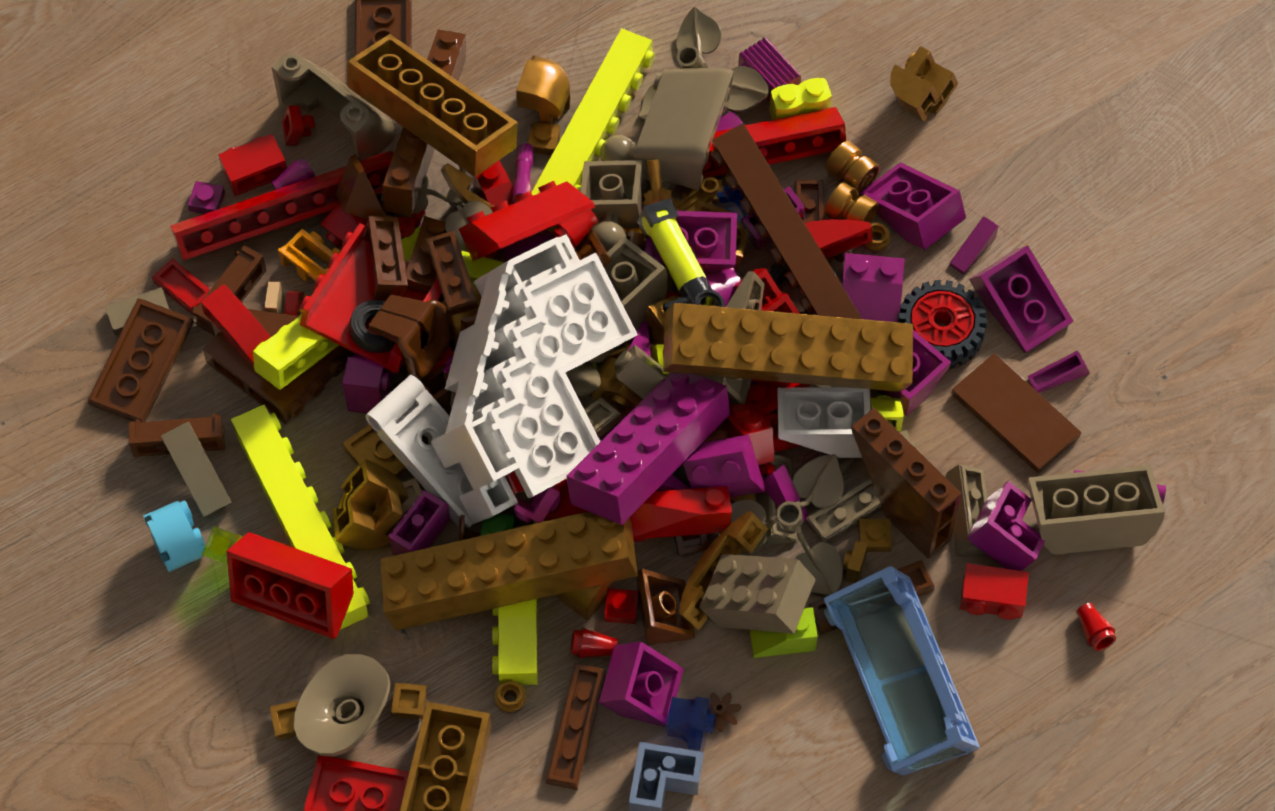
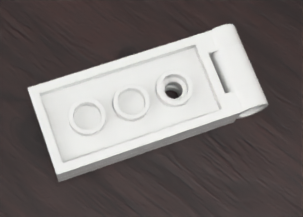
M409 375L365 415V418L369 425L378 432L377 435L426 491L448 504L450 518L459 527V518L463 514L465 515V527L469 528L473 523L459 496L473 488L460 462L444 468L431 443L435 438L445 434L450 416L425 389L424 385L415 376ZM422 435L427 437L428 445L422 442Z

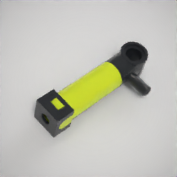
M668 198L643 206L637 222L645 238L651 237L682 296L681 298L664 303V313L673 303L724 307L723 298L719 293L713 291L677 223L679 214L671 199Z

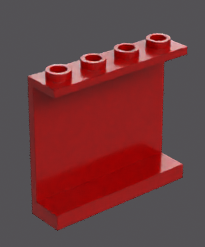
M359 223L353 233L349 231L345 236L341 252L339 254L335 252L331 257L327 273L325 275L320 274L313 287L315 291L311 297L306 295L299 307V312L302 313L300 326L398 374L405 363L398 343L388 352L372 353L356 345L350 335L349 323L353 311L360 304L374 300L373 295L375 291L369 242L363 240L365 225ZM405 261V268H406V270H407V267H408V264H409V262H407V261ZM437 277L428 294L407 288L405 295L406 298L423 302L437 300L442 303L444 300ZM369 319V320L365 323L366 329H367L370 333H372V334H374V335H378V334H376V333L370 331V329H369V323L372 321V319ZM423 326L420 329V338L425 331Z

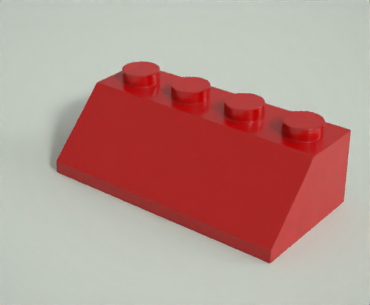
M555 181L538 187L540 193L532 195L531 191L515 197V204L509 206L508 202L504 201L491 207L492 213L485 216L483 211L467 217L468 224L458 229L472 261H476L554 227L584 212L587 208L591 210L595 208L594 202L566 181L556 186Z
M251 532L245 534L226 551L231 602L331 639H335L338 636L354 595L352 568Z

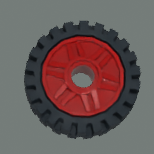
M934 280L933 286H930L928 281L922 283L921 289L917 286L912 289L911 294L908 293L904 302L900 306L898 323L913 324L914 331L951 361L948 369L955 368L956 363H959L961 366L967 362L968 358L971 360L981 348L987 325L986 311L984 307H981L982 302L979 297L974 299V292L972 290L964 291V285L958 283L955 288L952 287L953 281L946 280V284L941 285V280ZM936 323H944L947 326L942 327L937 325Z

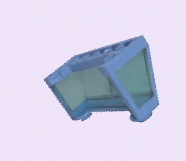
M890 566L824 598L827 606L824 609L825 616L831 626L836 625L842 630L887 742L884 745L885 752L882 753V758L888 770L903 776L980 749L909 576Z

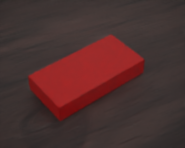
M173 258L151 277L154 284L159 288L162 287L166 294L191 315H193L192 307H197L211 290Z

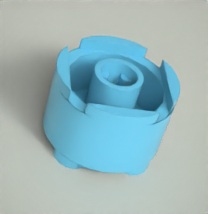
M185 500L180 503L175 501L143 515L147 527L149 526L151 530L152 540L168 573L203 558L202 554L207 553L204 539L198 527L193 530L191 528L194 526L193 516Z

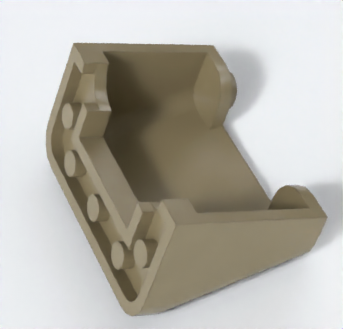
M298 54L286 55L271 67L279 105L287 110L288 105L302 106L310 112L320 103L338 117L342 125L351 132L352 136L349 138L350 145L354 148L350 156L356 154L359 161L377 156L393 141L395 137L393 122L365 99L349 89L347 85L329 71Z
M725 68L664 69L662 74L657 73L653 85V90H656L638 143L632 142L628 158L642 160L646 176H649L647 161L659 159L662 180L699 190L703 179V168L708 160L712 140L721 115L727 109L730 100L734 71Z

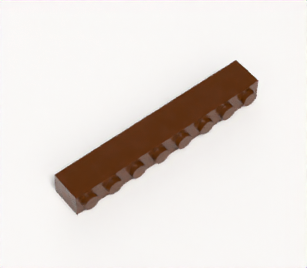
M438 29L427 60L457 81L466 60V34ZM404 127L383 183V211L412 216L435 149Z
M744 123L713 139L714 151L711 152V156L718 167L723 166L728 173L725 176L728 185L733 192L738 190L743 198L740 200L743 210L747 216L752 214L757 221V224L754 226L762 240L767 239L772 246L769 249L772 258L777 265L782 263L786 269L785 279L792 290L798 289L802 296L799 301L806 314L812 313L818 316L862 319Z

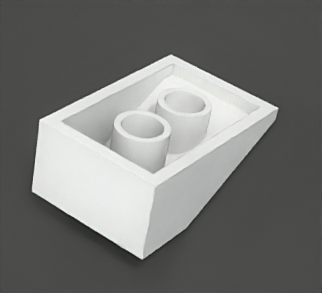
M850 387L778 388V438L829 455L835 454L839 458H862L851 431V426L871 411L870 389Z

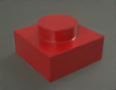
M607 588L605 622L636 624L638 590Z

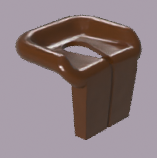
M390 295L380 308V311L377 312L369 323L370 331L398 343L409 375L415 376L418 380L424 379L431 372L446 351L452 335L448 310L444 304L437 300L423 302ZM422 326L428 334V341L423 349H421L420 329Z

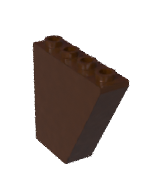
M248 309L270 337L278 333L281 327L290 324L299 317ZM222 331L203 348L208 365L261 406L265 405L266 409L271 414L275 413L277 418L284 424L292 417L296 418L299 416L305 404L312 397H317L323 391L325 384L333 376L336 377L343 371L348 357L354 356V352L339 345L279 390L259 375L224 339Z
M873 408L851 426V431L886 518L890 519V522L929 559L951 541L962 493Z

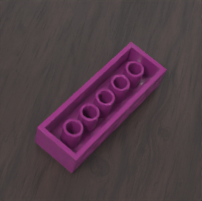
M669 373L566 476L571 504L623 525L730 415L727 386L699 375Z

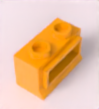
M301 229L285 246L278 249V254L282 266L287 267L292 263L296 266L297 274L302 280L306 281L311 277L316 281L320 274L325 275L329 269H323L303 254L301 250L307 247L328 264L335 252L339 254L341 251L337 248L330 250L326 247L324 240L316 232L312 231L309 234L304 229Z

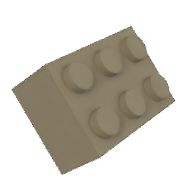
M721 554L699 608L718 627L794 634L816 579L798 559Z

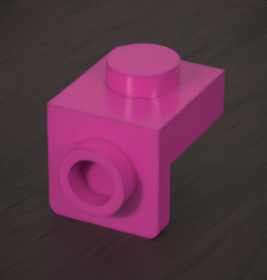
M555 484L535 495L530 504L516 497L518 503L513 505L515 515L528 523H531L532 520L538 523L543 522L548 512H553L559 504L560 491Z

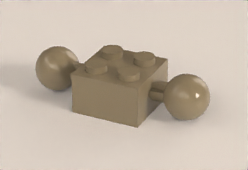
M614 135L606 139L600 150L601 161H584L580 192L594 202L595 208L591 209V211L596 215L599 223L593 229L607 252L623 237L627 238L623 228H640L637 220L644 206L642 204L645 201L643 194L646 193L647 187L643 161L628 158L633 141L623 135Z

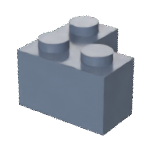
M639 742L629 797V811H662L666 791L698 796L704 752Z

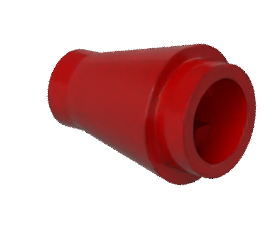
M587 208L584 212L557 224V229L553 231V235L555 238H559L567 234L573 248H576L599 221L596 215Z
M1092 603L1080 606L1076 614L1080 619L1088 646L1093 647L1095 651H1101L1114 644L1116 641L1115 628L1095 609Z
M583 627L581 630L574 629L570 654L578 655V659L612 656L614 646L618 644V639Z

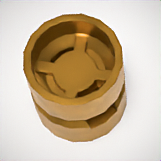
M845 141L832 152L825 164L826 171L837 180L844 179L843 182L856 189L858 195L875 181L881 168L870 157L862 156V151L851 141Z
M843 182L837 186L830 196L824 209V215L830 219L870 222L871 224L877 214L879 203L866 195L859 197L856 189Z

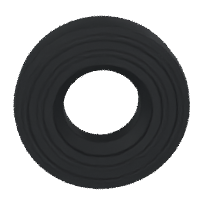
M366 301L357 306L351 315L349 323L351 338L363 350L372 353H384L392 350L396 344L383 336L370 333L365 327V323L375 317L386 301Z

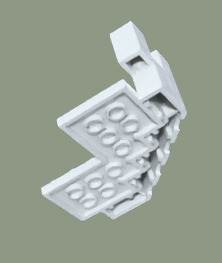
M567 234L559 238L556 237L505 262L474 281L482 297L475 324L459 334L445 389L456 393L445 434L431 441L444 468L460 462L473 489L459 497L473 524L490 518L518 503L505 475L515 471L527 497L531 498L567 479L566 476L600 443L565 372L638 335L597 254L594 253L579 260Z

